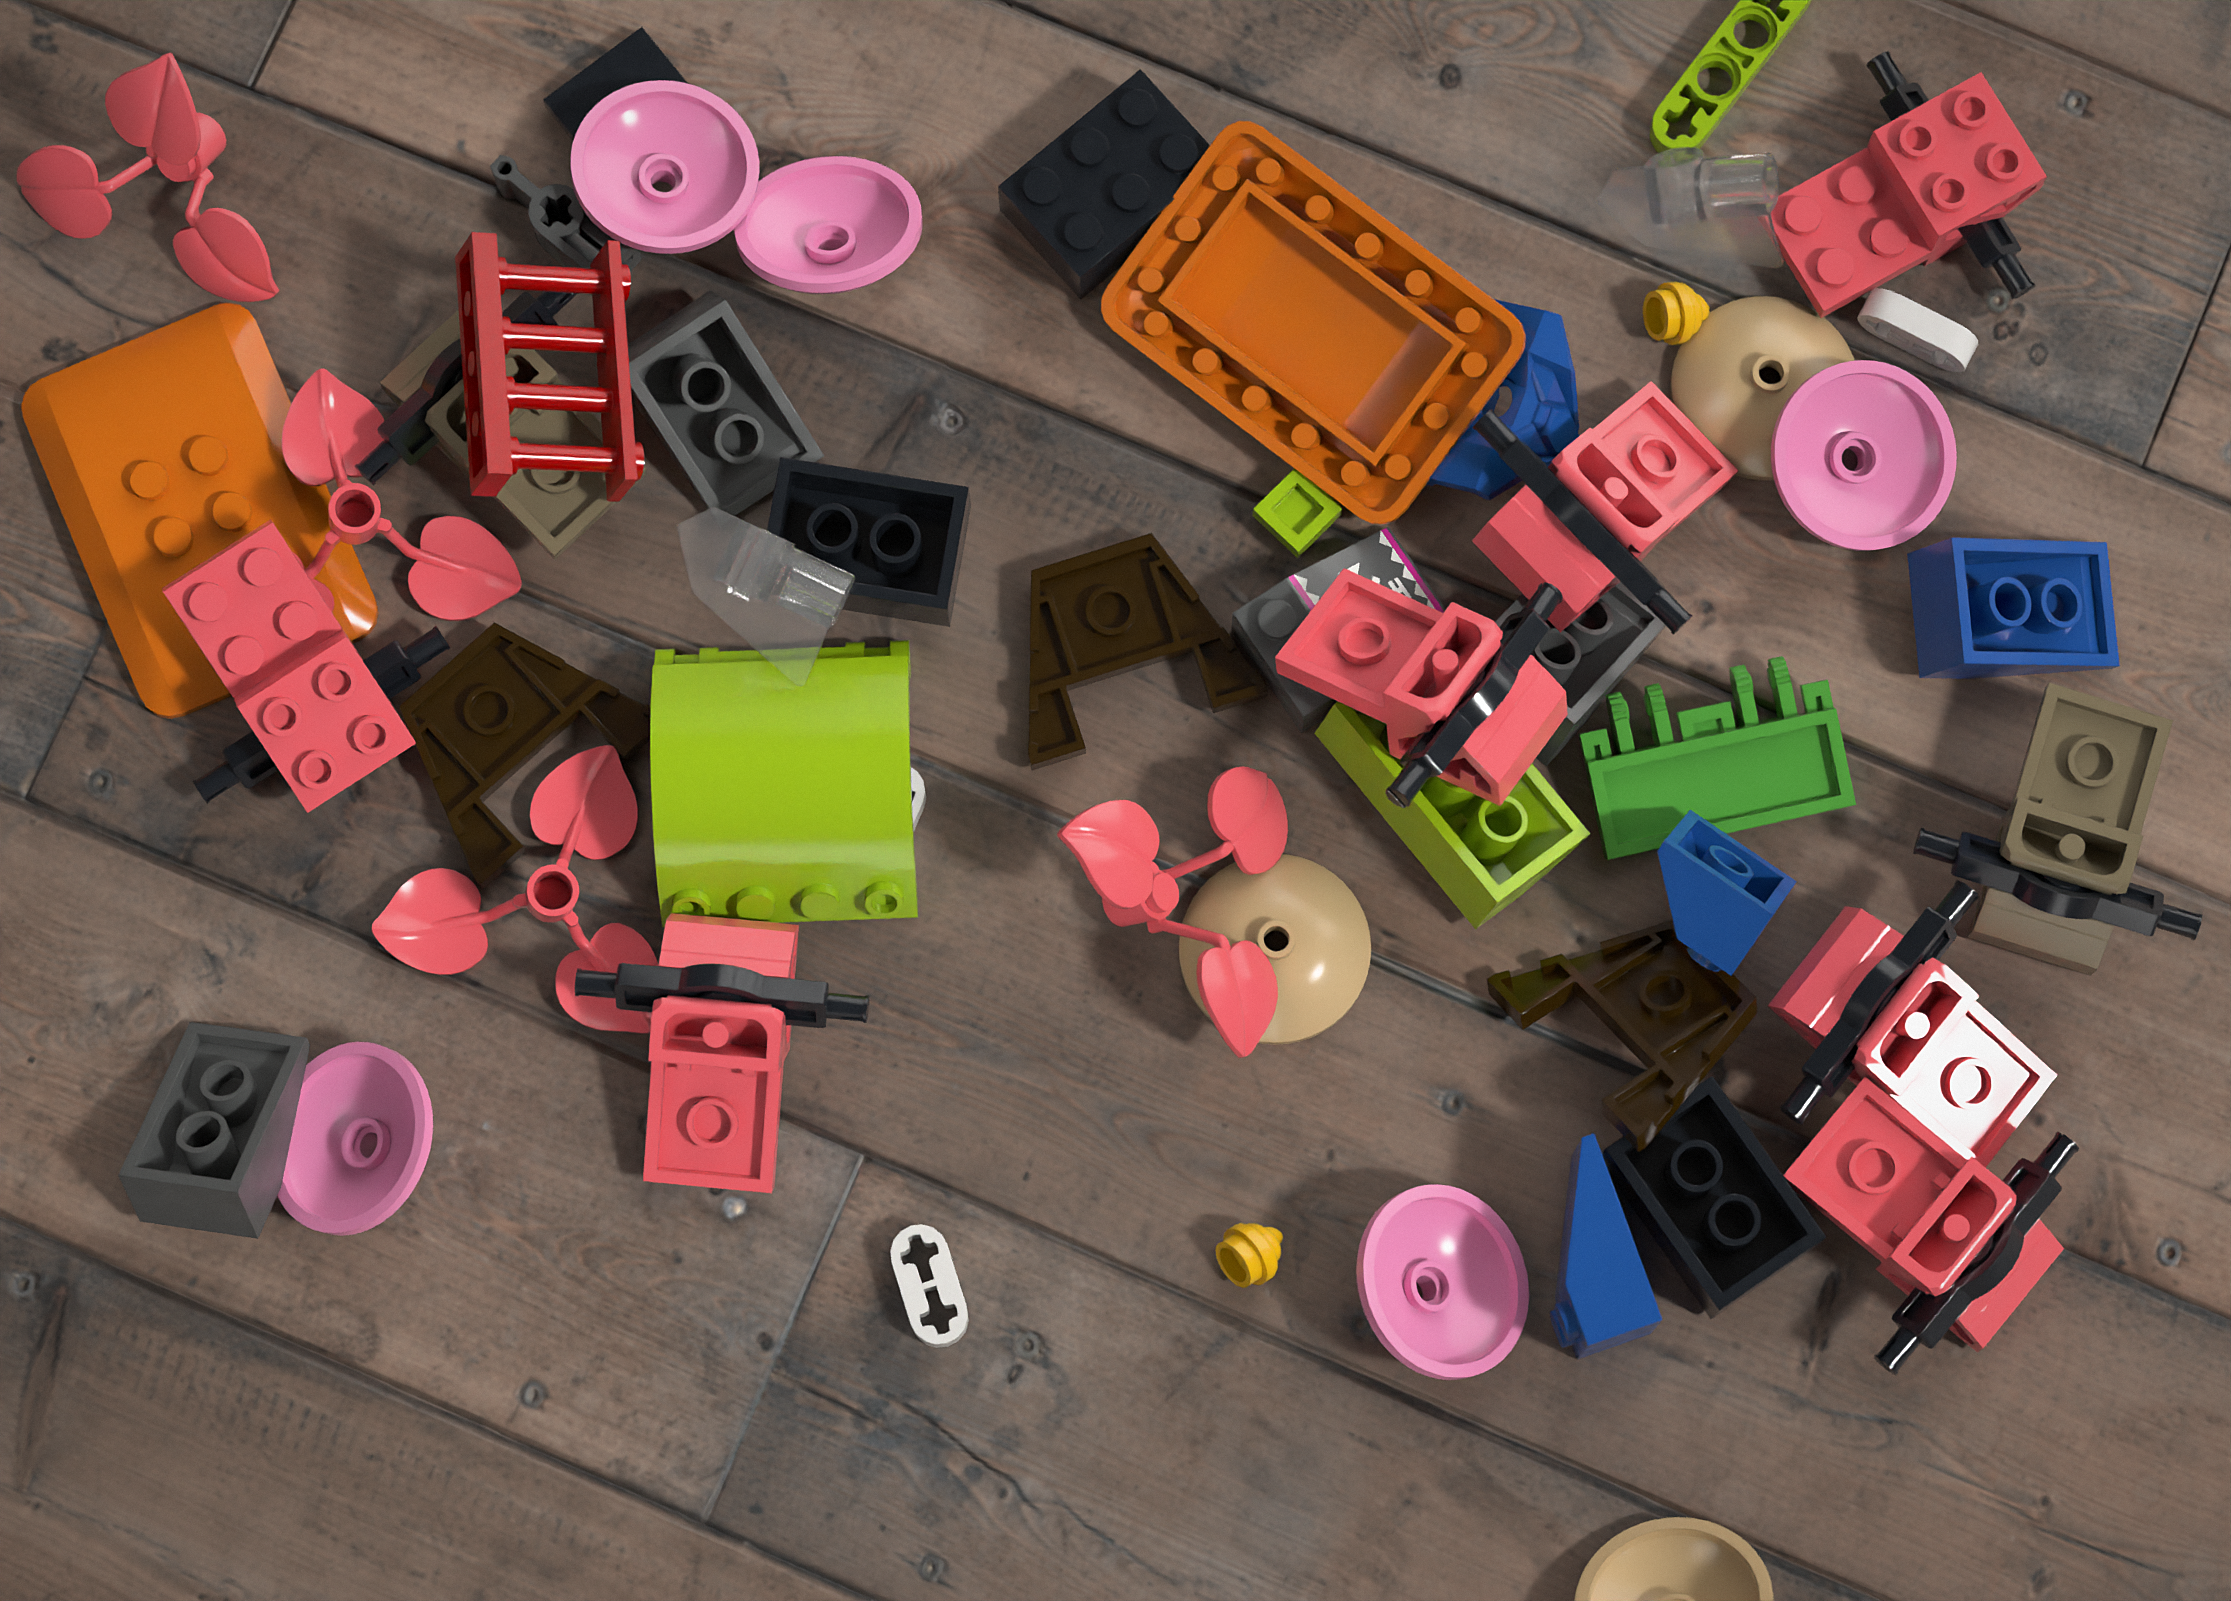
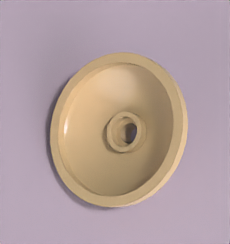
M1755 296L1742 298L1711 311L1708 318L1702 321L1699 331L1692 335L1687 342L1681 344L1671 373V402L1739 470L1736 476L1754 480H1774L1771 466L1772 435L1780 411L1788 398L1804 381L1819 371L1836 364L1855 360L1848 344L1838 330L1824 317L1820 318L1813 309L1780 297ZM1765 367L1774 368L1779 372L1781 381L1776 384H1767L1761 380L1759 370Z
M1282 854L1279 861L1266 872L1254 875L1243 873L1236 862L1226 866L1213 875L1199 889L1192 899L1182 923L1223 934L1227 937L1230 946L1238 941H1251L1269 959L1277 980L1278 1000L1273 1018L1258 1042L1260 1044H1290L1312 1038L1326 1031L1351 1009L1359 997L1368 975L1371 958V938L1365 914L1358 900L1346 884L1334 873L1302 857ZM1271 931H1281L1287 936L1289 943L1281 951H1272L1264 943L1266 934ZM1180 936L1179 960L1185 984L1197 1006L1212 1021L1200 996L1196 970L1200 954L1207 949L1215 947L1206 942Z
M1669 1517L1643 1522L1630 1527L1604 1544L1585 1567L1576 1589L1575 1601H1774L1771 1580L1762 1559L1743 1538L1721 1525L1706 1520Z

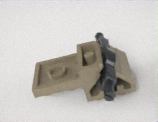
M543 291L537 298H534L529 293L524 292L502 312V316H508L511 323L558 325L553 317L580 293ZM458 309L380 382L382 390L399 408L377 429L379 435L384 440L359 464L355 465L360 474L373 486L400 459L410 466L414 465L434 445L470 479ZM510 349L508 354L505 355L506 376H512L515 383L564 385L558 379L556 371L536 350ZM514 409L512 414L509 415L510 436H516L519 443L603 447L601 422L591 412ZM645 467L643 468L640 480L647 474ZM518 469L517 473L510 477L497 496L494 497L554 560L616 503L607 501L605 473Z
M2050 682L2047 684L2041 699L2012 803L2001 819L1996 840L1994 841L1968 832H1962L1959 840L1925 830L1922 827L1916 839L1913 854L1952 864V875L1982 884L1967 938L2090 976L2098 969L2114 926L2147 936H2153L2156 928L2188 937L2191 940L2196 939L2203 914L2163 904L2164 894L2162 892L2130 882L2144 836L2141 835L2173 720Z

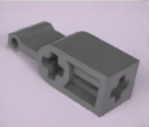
M500 155L490 166L501 195L509 200L516 199L529 210L528 214L537 242L544 251L564 267L590 268L591 262L607 240L617 241L604 233L591 221L579 204L574 189L569 186L552 184L539 189L519 172L516 162L507 156ZM553 215L559 219H564L569 215L571 222L565 226L557 221L550 226L548 219ZM620 243L621 263L627 264L631 272L642 260L640 251Z

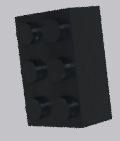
M1140 69L998 186L999 209L1081 300L1124 264L1159 214L1174 200L1173 195L1210 145Z
M780 457L758 576L763 597L950 627L971 509L969 487Z
M1713 1076L1699 1084L1646 1148L1638 1152L1623 1136L1605 1148L1602 1153L1609 1175L1710 1319L1809 1253L1826 1238Z

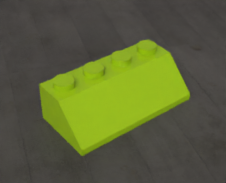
M1336 702L1315 732L1319 740L1475 929L1523 895L1590 835V832L1533 764L1529 766L1501 806L1435 776L1430 777L1408 808L1407 806L1401 808L1393 804L1385 793L1387 787H1390L1404 768L1400 763V759L1389 754L1387 726L1385 723L1345 704Z

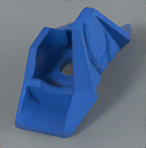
M1494 299L1518 318L1526 334L1525 349L1520 359L1499 386L1508 387L1512 393V402L1509 409L1499 418L1549 466L1552 460L1564 448L1579 437L1580 425L1576 376L1561 315ZM1499 387L1431 475L1426 485L1434 486L1437 484L1474 493L1486 500H1491L1522 481L1499 457V454L1473 429V426L1491 409L1494 411L1500 396Z

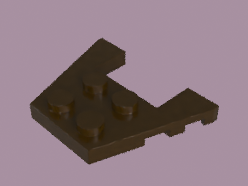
M1152 533L1031 570L1028 758L1031 770L1086 754L1084 740L1068 695L1069 690L1184 654L1193 653L1213 714L1268 696L1265 681L1245 660L1237 649V644L1224 627H1220L1201 602L1199 594Z
M495 622L399 706L409 731L416 741V747L438 793L476 882L483 889L526 852L520 841L483 802L581 715L584 716L604 739L615 747L618 754L625 761L629 760L650 741L651 706L648 704L645 706L621 693L618 688L607 682L589 676L567 664L564 659Z
M1673 920L1600 942L1601 950L1569 960L1563 954L1539 960L1540 969L1511 977L1509 970L1487 978L1489 995L1522 1030L1574 997H1579L1648 1068L1647 1071L1601 1099L1603 1115L1638 1152L1649 1145L1758 1013L1756 996L1734 974L1731 976L1722 969L1720 971L1709 970L1697 963L1688 954V946L1677 939Z

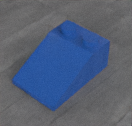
M1949 538L1907 553L1919 678L1977 679L2113 669L2120 666L2107 542Z
M1594 1133L1582 1137L1571 1156L1555 1292L1556 1303L1554 1304L1555 1309L1549 1311L1551 1322L1561 1347L1565 1348L1572 1345L1577 1359L1647 1336L1663 1320Z

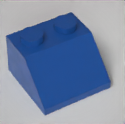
M1689 810L1657 851L1676 936L1679 941L1688 946V954L1697 963L1712 971H1720L1722 969L1732 976L1797 881L1692 810Z

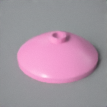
M656 80L623 87L603 98L589 111L574 137L570 158V174L579 204L591 221L604 233L634 249L659 254H675L694 251L711 245L729 234L743 220L753 203L757 191L759 156L750 129L740 115L724 100L705 89L691 84ZM658 182H666L673 189L669 192H659L652 186Z
M818 157L792 163L762 178L758 182L757 191L749 211L734 228L737 250L745 264L766 281L801 293L836 294L868 286L902 265L912 254L919 242L923 225L919 198L913 187L892 169L873 161L855 157Z
M1869 360L1848 361L1819 371L1804 381L1791 394L1780 411L1774 427L1771 442V466L1775 485L1785 507L1794 519L1810 534L1842 549L1854 551L1880 550L1898 545L1916 536L1941 511L1950 494L1955 478L1956 443L1951 423L1943 406L1932 391L1918 378L1899 367L1887 363ZM1845 449L1852 450L1857 456L1858 463L1854 471L1846 469L1842 463V454Z
M351 1042L338 1045L323 1052L306 1065L282 1186L277 1195L283 1207L296 1221L310 1229L330 1235H353L369 1230L385 1221L410 1196L427 1163L433 1133V1113L428 1090L412 1063L398 1052L370 1042Z
M1439 1184L1418 1186L1399 1193L1385 1202L1375 1212L1360 1241L1356 1273L1362 1308L1379 1341L1405 1366L1420 1374L1436 1379L1459 1380L1488 1371L1500 1363L1511 1352L1522 1333L1529 1304V1283L1524 1259L1513 1234L1505 1222L1489 1205L1478 1197L1462 1189ZM1416 1283L1422 1289L1423 1298L1420 1297L1417 1291Z

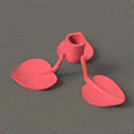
M173 53L164 54L148 64L124 72L110 84L105 95L106 111L113 127L126 142L134 146L146 147L147 156L113 178L98 182L97 169L92 159L83 151L64 145H51L38 149L30 154L18 167L16 173L17 183L21 186L24 197L35 211L56 230L67 236L81 239L95 237L109 225L112 218V210L104 194L113 192L157 164L162 174L172 181L183 182L193 180L194 186L185 211V218L190 226L181 229L173 238V248L183 270L204 290L228 300L238 302L263 301L273 298L280 291L272 277L266 248L255 229L247 220L239 214L223 208H209L201 215L199 214V207L205 188L214 177L207 167L224 151L226 136L221 126L213 118L203 113H196L189 88Z
M318 369L301 387L289 408L282 433V453L288 469L302 484L316 487L327 484L334 479L337 483L338 489L334 492L329 502V526L331 530L325 535V540L312 563L304 569L301 560L294 554L331 612L333 613L334 597L331 591L324 584L313 578L322 570L334 547L340 541L351 545L363 544L371 540L376 533L383 534L408 558L417 560L409 571V591L418 606L432 617L446 621H463L474 618L517 594L521 589L522 582L513 558L501 542L480 524L459 516L434 518L423 528L420 549H418L402 537L392 527V523L389 520L380 518L381 504L376 493L366 485L352 483L348 480L347 476L354 478L363 477L355 468V465L359 464L384 440L379 435L377 429L385 420L379 410L366 397L342 383L328 370Z
M612 745L599 746L572 756L549 773L538 786L530 805L531 829L540 841L551 845L563 846L556 865H546L536 870L531 875L524 894H518L513 899L494 908L479 912L481 906L480 892L468 877L452 869H430L413 876L403 884L385 910L372 924L374 937L397 960L426 973L452 975L472 968L484 958L488 948V939L481 924L492 922L525 907L540 921L553 923L562 920L566 924L573 941L580 949L566 955L561 960L556 971V995L564 1011L576 1022L595 1030L639 1034L649 1033L652 1012L618 1009L615 998L575 996V978L578 968L617 973L619 963L659 965L649 943L633 928L621 923H609L601 927L589 942L579 925L577 915L573 912L579 896L578 881L574 874L567 869L573 851L575 850L582 857L590 860H603L623 850L632 839L638 821L636 797L623 770L615 747Z
M1244 766L1230 768L1216 777L1210 787L1207 812L1212 829L1224 842L1213 850L1164 870H1159L1158 865L1153 862L1159 848L1157 827L1150 815L1141 806L1128 800H1114L1084 810L1064 825L1057 833V836L1075 855L1089 882L1102 897L1103 908L1109 920L1120 927L1147 922L1148 930L1152 934L1164 931L1213 945L1215 948L1203 951L1197 960L1196 976L1200 996L1215 1027L1238 1058L1251 1054L1270 1024L1278 1000L1277 980L1269 959L1251 941H1238L1230 946L1227 937L1223 934L1166 920V917L1179 901V889L1175 881L1176 878L1223 859L1231 852L1240 870L1248 875L1266 872L1279 861L1287 842L1288 820L1283 799L1274 782L1267 777L1266 773Z

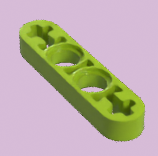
M1740 0L1657 107L1651 121L1649 135L1653 148L1660 155L1672 160H1683L1692 157L1699 151L1806 12L1812 0H1782L1776 14L1767 7L1772 0H1756L1759 3H1755V0ZM1746 20L1756 21L1766 29L1768 41L1762 47L1756 49L1741 46L1734 36L1735 26ZM1718 67L1725 70L1730 76L1732 88L1726 94L1711 96L1700 88L1697 81L1698 74L1704 69ZM1691 101L1699 109L1692 117L1688 130L1691 138L1684 134L1679 135L1676 140L1669 138L1666 135L1669 124L1665 120L1667 119L1672 123L1678 122L1688 110ZM1705 112L1712 113V115L1708 116Z

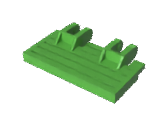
M1783 656L1770 658L1767 664V677L1772 688L1777 717L1759 721L1750 673H1748L1744 664L1730 667L1729 679L1739 728H1736L1730 701L1676 712L1681 740L1676 742L1673 739L1661 685L1659 683L1647 685L1644 687L1645 695L1643 700L1646 713L1649 716L1654 744L1639 748L1634 747L1629 723V709L1626 700L1622 697V693L1606 694V707L1616 755L1611 753L1606 728L1578 734L1604 858L1609 860L1659 849L1664 840L1689 810H1692L1727 834L1856 805L1838 714L1833 706L1828 680L1799 685L1805 713L1798 714L1786 661Z

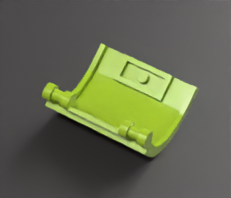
M909 640L890 641V647L865 648V642H846L845 647L720 651L719 647L700 648L699 654L676 655L675 649H655L651 685L650 764L654 852L662 927H665L666 920L671 913L774 923L918 918L910 756L911 662Z

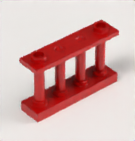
M471 232L455 256L471 496L496 497L510 477L517 473L518 469L605 473L607 501L620 502L634 483L640 480L644 468L643 446L640 442H635L624 303L627 301L630 293L631 274L629 266L621 263L620 241L607 240L591 262L590 268L507 264L505 257H498L497 233ZM506 289L592 294L594 327L511 323L508 316H502L501 295L505 293ZM510 349L596 353L599 387L515 383L512 376H506L505 355L508 354ZM514 409L601 413L603 447L519 443L516 436H510L509 415L512 414Z

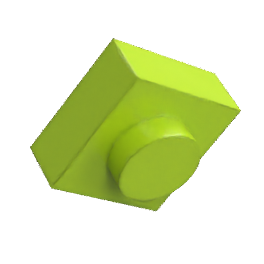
M1294 468L1253 508L1252 516L1298 558L1341 516L1342 508L1326 492Z

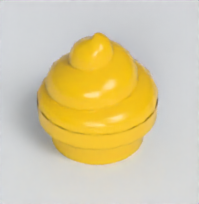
M1674 281L1662 283L1657 290L1650 291L1646 295L1643 302V320L1648 334L1654 340H1663L1669 345L1682 344L1699 331L1702 321L1709 316L1710 307L1704 298L1695 293L1687 284Z
M1239 1223L1225 1231L1223 1241L1216 1246V1257L1222 1271L1231 1282L1239 1287L1246 1288L1251 1284L1263 1285L1275 1276L1278 1269V1260L1281 1256L1280 1244L1283 1240V1234L1274 1227H1264L1256 1223Z

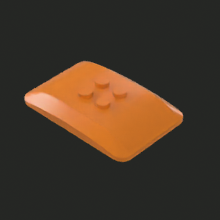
M1252 121L1232 123L1217 135L1173 195L1174 200L1159 214L1107 285L1101 298V312L1104 321L1115 333L1356 516L1372 524H1387L1396 521L1407 511L1427 484L1431 475L1520 359L1526 342L1523 325L1513 313L1267 129Z
M222 303L214 305L43 377L30 385L23 396L21 405L23 419L137 692L148 710L163 718L174 719L183 717L232 695L163 593L162 588L270 519L291 551L299 557L304 569L312 563L325 540V535L331 530L329 526V502L332 496L327 484L316 487L302 484L290 472L285 463L282 453V433L285 419L292 403L256 320L249 310L239 304ZM340 541L334 547L322 570L313 579L318 580L331 591L334 597L333 615L354 644L371 633L377 624L379 611L376 598L353 545Z

